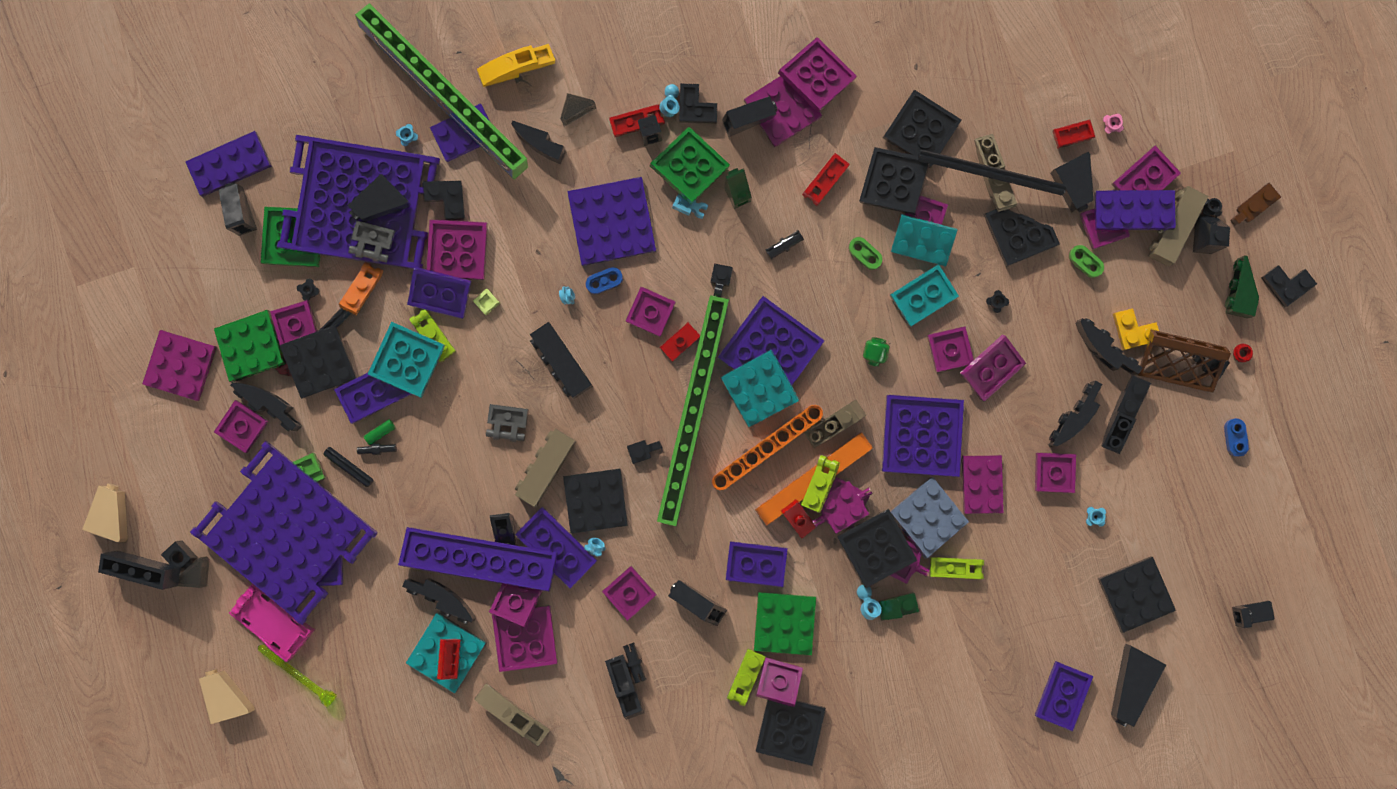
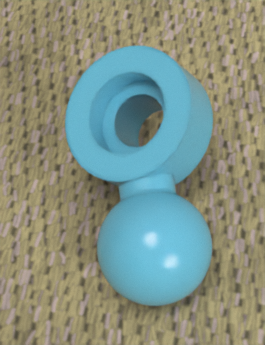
M670 84L664 90L666 98L659 105L660 111L666 117H673L680 109L679 103L676 100L679 95V88L674 84Z
M863 584L857 588V596L864 601L860 610L866 619L873 620L881 614V606L878 601L871 599V587L866 588Z

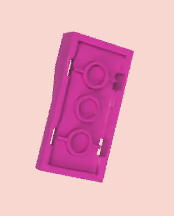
M251 584L247 591L236 601L237 603L229 614L258 636L282 660L288 662L295 656L315 629L306 622L303 625H297L298 622L271 598L269 601L262 595L265 593L254 584Z

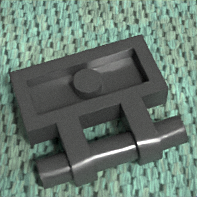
M356 221L351 239L357 241L358 246H350L349 253L355 254L359 258L367 257L373 259L374 262L379 263L382 261L387 263L389 255L382 254V249H391L395 231ZM369 244L376 247L374 251L365 249V245Z
M490 404L487 423L495 425L494 430H486V437H493L494 440H500V438L508 439L510 442L525 441V434L518 433V427L526 428L529 409ZM501 425L512 426L511 432L501 431Z

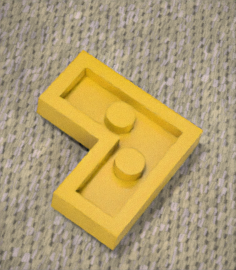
M1133 308L1113 313L1122 350L1148 344L1150 330L1159 331L1157 322L1138 327Z

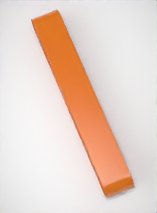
M811 405L717 473L712 479L713 487L717 490L728 488L820 421L823 416L822 408L818 405ZM810 409L818 411L819 416L817 419L810 418ZM795 420L803 422L802 430L794 429L793 423ZM780 431H785L788 435V439L785 442H781L778 439ZM765 442L770 443L773 447L770 453H765L762 450V445ZM748 454L756 455L757 462L751 465L747 462L746 457ZM733 465L741 467L742 472L740 475L734 476L731 473ZM718 476H723L726 479L724 487H718L715 484V479Z
M861 432L830 454L828 460L840 462L838 474L873 447ZM817 465L755 509L766 526L783 514L781 510L795 499L798 502L804 499ZM825 467L823 472L828 474L830 468Z

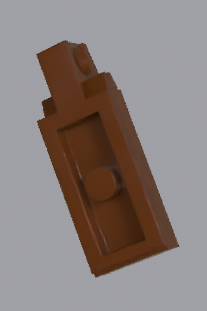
M1270 182L1238 206L1236 209L1238 214L1230 221L1234 226L1244 220L1246 223L1252 221L1281 198L1280 194Z

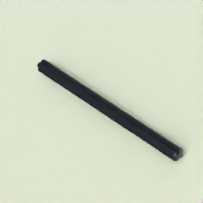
M920 150L918 154V160L1061 196L1066 191L1065 184L926 150Z

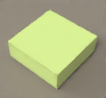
M485 289L473 300L486 316L500 304L488 289Z

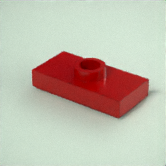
M1090 119L1052 131L1057 149L1095 138Z
M687 322L660 346V349L673 362L697 341L700 335Z
M796 499L781 510L801 539L816 528L811 518Z
M440 639L437 679H457L460 639Z

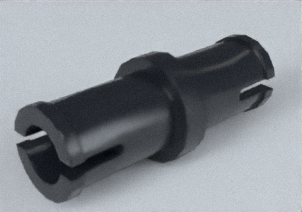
M796 230V232L786 238H780L779 242L765 250L772 260L784 251H790L791 247L803 241L804 238L799 233V230Z
M630 643L629 646H622L628 660L627 666L630 667L635 681L634 683H639L640 680H647L641 666L642 659H639L635 643Z

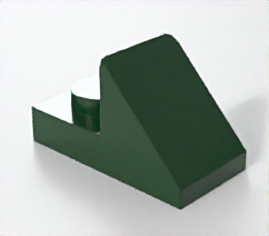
M914 592L878 601L881 606V621L903 618L904 615L919 612Z

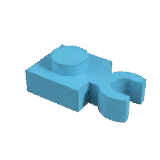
M679 193L672 206V209L688 216L691 212H694L695 216L703 219L704 214L699 209L707 210L708 208L706 203H696V200L692 204L688 203Z

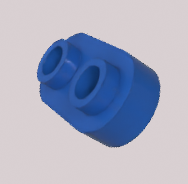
M608 268L589 276L586 280V288L592 294H600L618 287L623 281V275L617 268ZM612 275L617 276V279L615 281L610 280V277ZM598 282L599 287L593 288L592 284Z
M1230 419L1224 425L1227 451L1234 457H1241L1249 450L1246 425L1241 419ZM1235 425H1238V426H1239V430H1238V431H1235V429H1234V426H1235ZM1238 444L1241 445L1240 451L1237 449Z

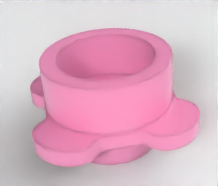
M1120 114L1104 116L1103 122H1105L1106 126L1104 130L1107 134L1123 130V120Z

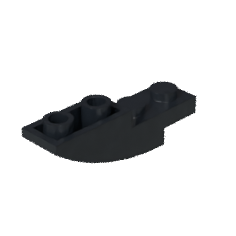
M1082 318L1077 320L1075 324L1084 343L1106 367L1112 371L1118 370L1121 367L1131 375L1140 373L1143 367L1138 365L1139 362L1136 359L1126 357L1122 354L1123 351L1116 346L1111 347L1115 339L1110 337L1111 334L1108 331L1098 329L1090 319Z
M1131 375L1124 392L1122 391L1109 420L1101 445L1103 448L1118 454L1121 453L1137 420L1135 417L1149 390L1150 382Z
M1092 381L1090 384L1087 383L1082 391L1084 394L1082 399L1078 400L1073 408L1075 412L1068 411L1060 416L1057 430H1053L1049 437V446L1057 447L1067 442L1090 422L1100 407V404L1094 402L1103 384L1098 381Z
M234 382L230 384L234 389L233 393L239 398L247 400V405L253 411L264 412L268 409L266 412L274 419L277 417L282 422L280 425L287 431H298L302 427L289 414L294 407L279 396L262 388Z
M410 578L405 579L402 587L407 589L406 592L412 595H417L418 593L424 595V599L435 603L437 600L438 603L435 609L440 610V614L447 617L451 615L456 616L458 621L465 624L475 621L476 616L470 607L445 585L431 578L426 579L424 584Z

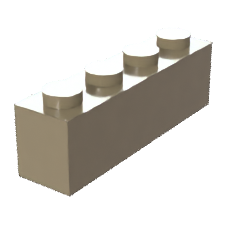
M1189 186L1178 190L1175 195L1176 228L1174 230L1157 231L1159 235L1156 240L1152 241L1148 257L1168 267L1175 264L1209 196Z
M558 429L548 433L545 438L547 443L544 448L540 447L535 455L537 459L534 464L530 463L525 471L527 476L524 481L520 480L515 487L517 491L515 495L534 507L538 506L577 442Z

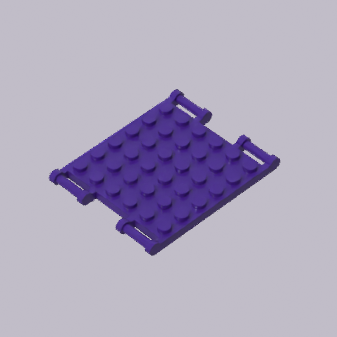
M296 135L295 141L297 143L290 173L303 175L297 211L283 210L282 216H284L277 248L378 263L374 262L373 259L367 257L359 258L355 254L349 253V247H357L358 242L351 239L357 220L349 213L351 209L347 205L382 174L411 205L408 208L365 222L395 231L391 249H382V254L389 255L387 263L380 261L378 264L410 269L415 267L423 268L421 262L425 239H427L428 233L413 229L419 194H423L421 180L424 162L430 164L427 181H435L440 158ZM307 143L309 145L305 168H300L304 144ZM296 218L292 243H288L291 220ZM412 236L418 237L414 262H408ZM369 244L365 245L366 250H375L376 246Z
M265 441L261 445V450L252 461L240 471L251 480L244 491L229 509L215 501L211 506L212 509L197 527H193L190 533L200 539L289 613L299 624L303 625L307 621V616L322 598L325 599L328 595V592L318 585L322 578L341 555L353 564L357 560V555L371 538L376 537L378 532L273 445ZM270 452L273 456L257 475L253 473V470ZM221 513L223 516L207 535L203 533L214 517ZM362 530H364L366 534L361 538V540L352 549V551L349 552L347 548L359 535V533ZM315 591V596L302 612L297 611L308 595Z

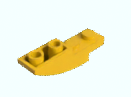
M549 44L532 48V45L491 60L477 68V73L482 86L486 87L518 78L520 73L555 64V58Z

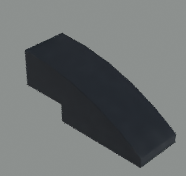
M512 120L511 125L529 147L545 158L561 164L566 151L563 145L549 141L550 135L548 132Z
M624 655L606 660L605 663L623 717L627 720L644 714Z

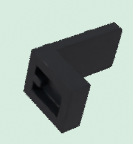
M1271 601L1232 607L1235 626L1250 628L1254 623L1275 619Z

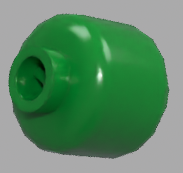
M872 337L871 340L866 341L863 358L868 361L869 365L879 366L880 363L887 361L890 346L886 343L887 340Z

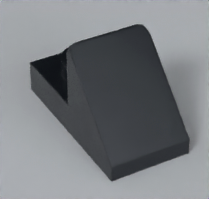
M655 115L638 120L644 146L662 141L661 128Z
M510 513L490 515L495 542L516 545L513 515Z

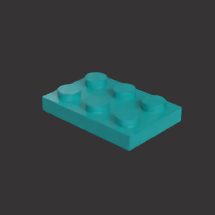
M901 214L891 252L947 266L957 229Z
M938 264L890 294V297L909 327L958 298L959 295Z

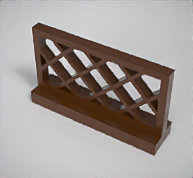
M1150 330L1149 342L1140 364L1143 368L1138 376L1214 393L1224 364L1231 355L1227 347ZM1155 345L1161 347L1164 352L1153 357L1151 349ZM1175 350L1180 351L1183 356L1172 361L1168 354ZM1166 355L1170 363L1159 368L1156 360ZM1193 355L1200 356L1201 361L1190 365L1187 358ZM1213 359L1220 360L1218 366L1211 370L1206 364ZM1185 360L1189 367L1178 372L1174 365ZM1154 362L1157 369L1150 373L1145 372V366ZM1204 364L1208 371L1197 376L1193 369ZM1172 366L1176 374L1170 377L1164 376L1162 371ZM1192 371L1195 378L1189 381H1184L1181 378V375ZM1210 375L1212 377L1211 385H1202L1199 380Z

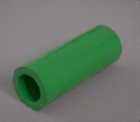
M389 419L363 437L369 445H372L396 429V427Z

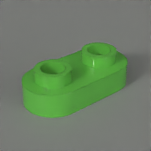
M856 237L851 240L849 252L867 269L875 270L882 264L881 253L864 238ZM855 245H860L861 250H855ZM873 257L875 259V263H870L869 258Z
M1077 245L1070 250V261L1085 275L1095 278L1103 273L1104 263L1087 247ZM1076 253H1080V259L1076 258ZM1091 265L1095 267L1094 272L1090 270Z

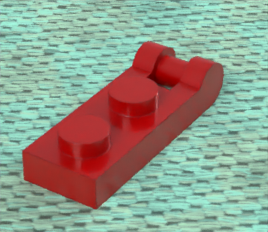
M659 104L610 117L609 120L614 138L640 131L638 120L648 117L649 114L656 116L660 126L665 124L664 117H661Z
M834 153L803 192L802 196L806 199H811L813 204L818 206L850 164ZM815 187L821 191L819 195L813 192Z

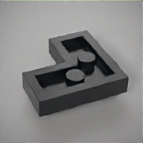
M680 83L679 123L717 124L718 103H699V84Z
M423 181L424 202L443 201L445 220L465 218L461 181Z
M1279 265L1261 277L1284 307H1288L1317 285V282L1306 269H1303L1290 279Z

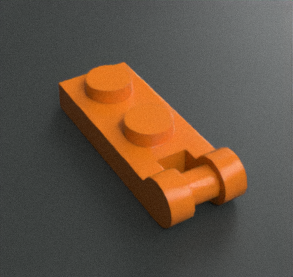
M365 262L340 301L339 307L357 315L382 277L383 270L374 268L370 263ZM368 273L373 275L371 279L366 277Z

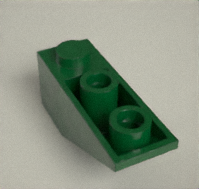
M736 168L727 173L728 176L725 178V191L733 208L736 209L751 202L752 196L744 168L741 170Z
M1244 255L1237 258L1234 262V276L1229 283V289L1231 290L1229 297L1225 301L1226 314L1248 319L1256 315L1259 295L1248 256Z

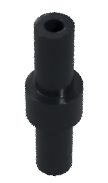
M378 443L372 444V446L357 447L358 455H381L382 453L397 451L396 444L381 445Z

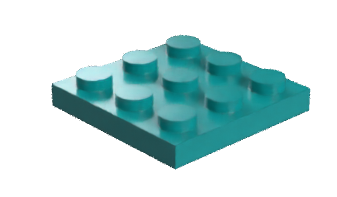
M391 321L368 375L422 398L445 345Z
M772 349L721 377L748 427L800 400Z
M437 612L406 661V664L455 694L487 642ZM440 639H460L457 679H437Z

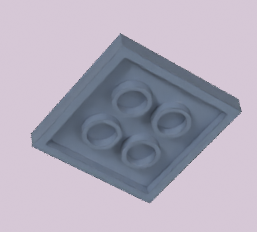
M933 477L929 478L890 511L898 526L924 558L932 555L969 523Z

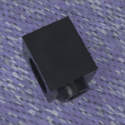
M183 540L175 541L161 554L170 565L181 567L180 571L189 570L195 564L193 561L198 558ZM179 553L183 554L184 559L182 562L178 560Z

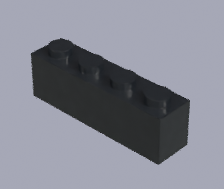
M547 322L530 334L532 337L530 340L535 350L540 349L543 354L540 357L546 366L551 365L553 368L551 373L556 381L561 380L564 384L562 389L567 397L572 396L575 399L593 387L550 322Z
M117 550L101 553L98 573L165 590L178 586L181 567Z

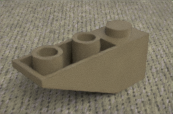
M854 400L805 431L804 434L813 448H816L864 418L866 414L858 401Z

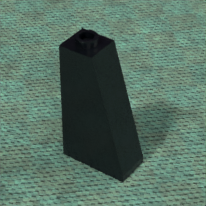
M1125 644L1111 715L1116 717L1115 722L1126 727L1129 724L1135 727L1166 664L1128 644Z

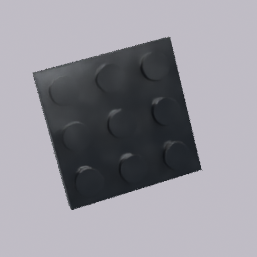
M914 89L883 136V139L910 155L918 156L920 150L940 154L962 119Z
M874 147L859 202L916 215L930 163L919 161L918 156Z
M336 325L280 345L301 399L357 378Z
M621 469L563 476L570 534L628 526Z
M889 508L837 536L866 588L917 561Z
M1151 556L1098 578L1121 633L1176 611L1155 560Z
M767 700L755 752L813 766L826 708L796 700L794 707Z

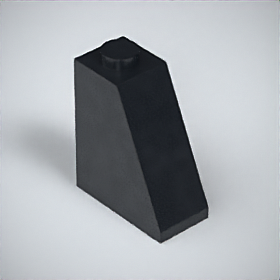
M769 96L728 110L722 118L728 137L773 119L776 116L777 106L775 101H772Z
M1088 151L1055 168L1050 173L1056 183L1066 185L1065 194L1062 196L1071 213L1076 210L1079 213L1089 208L1088 204L1093 201L1091 156Z
M380 174L347 206L351 209L349 213L357 221L361 219L365 223L408 208L411 204Z
M229 183L224 188L219 189L226 229L238 236L257 230L243 187L235 183Z
M1199 215L1194 227L1193 253L1213 254L1229 247L1230 226L1216 216Z
M681 580L674 583L670 589L668 596L707 623L718 626L727 612L726 608Z

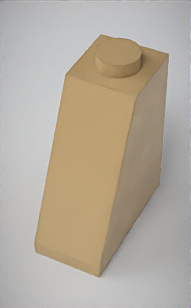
M107 483V486H98L82 530L118 543L127 542L125 492L118 490L119 486Z
M217 669L205 672L206 676L199 678L211 724L245 715L255 710L253 704L225 670L217 672Z

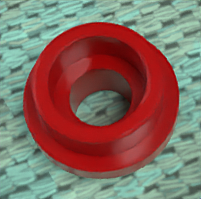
M1239 344L1233 350V357L1240 363L1250 361L1253 356V350L1247 344ZM1241 350L1245 353L1243 357L1240 355Z

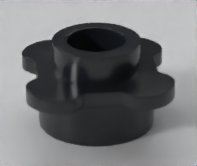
M1217 198L1207 199L1203 214L1205 216H1221V201Z
M310 278L305 283L297 286V291L302 294L304 301H309L310 298L315 297L320 292L314 285V280Z
M996 290L992 297L986 299V303L993 308L995 313H1000L1004 306L1009 305V299L1000 290Z

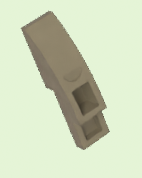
M990 134L976 138L974 142L979 164L1005 170V164L994 135ZM983 177L989 196L993 198L998 212L1016 207L1017 202L1010 183Z
M487 683L474 699L515 732L537 746L540 745L550 731L549 728Z

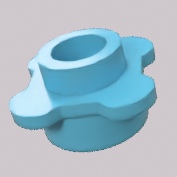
M407 124L396 131V136L401 139L403 146H408L410 142L418 140V135L414 133L411 124Z
M563 286L562 290H559V297L564 305H573L575 303L574 291L569 286Z
M1087 508L1088 519H1086V524L1089 526L1093 524L1099 527L1104 526L1106 510L1104 508Z
M598 538L589 539L588 545L584 546L586 551L598 557L606 549L604 542Z

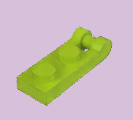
M422 309L420 314L416 317L412 316L409 320L419 334L445 345L439 362H442L455 353L456 350L426 309ZM426 319L428 324L422 327L420 322Z
M823 455L820 456L802 501V506L821 513L839 469L840 462L828 460V457ZM825 467L830 468L828 474L823 472Z
M930 557L929 576L984 579V573H982L984 559ZM970 565H974V572H970Z
M749 648L747 649L726 699L730 701L735 700L743 707L746 705L765 660V655ZM738 687L744 690L742 695L736 693Z

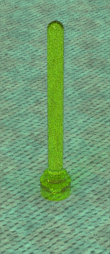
M265 645L258 646L260 653L318 695L321 704L325 707H329L335 700L337 694L333 691L323 690Z

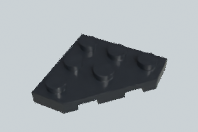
M995 209L984 214L1006 267L1060 245L1052 226L1039 223L1035 219L1023 214H1017L1010 211V209L999 212Z

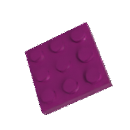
M818 37L778 71V74L817 112H820L857 77Z
M781 76L744 99L745 104L769 96L772 101H775L777 106L776 116L769 121L759 124L774 148L822 118V114L814 110Z
M430 220L427 270L462 279L484 280L488 223Z
M160 330L142 384L199 401L217 347Z
M550 605L535 607L526 628L492 614L499 672L558 663Z

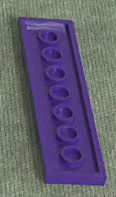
M407 527L398 565L550 592L558 553Z

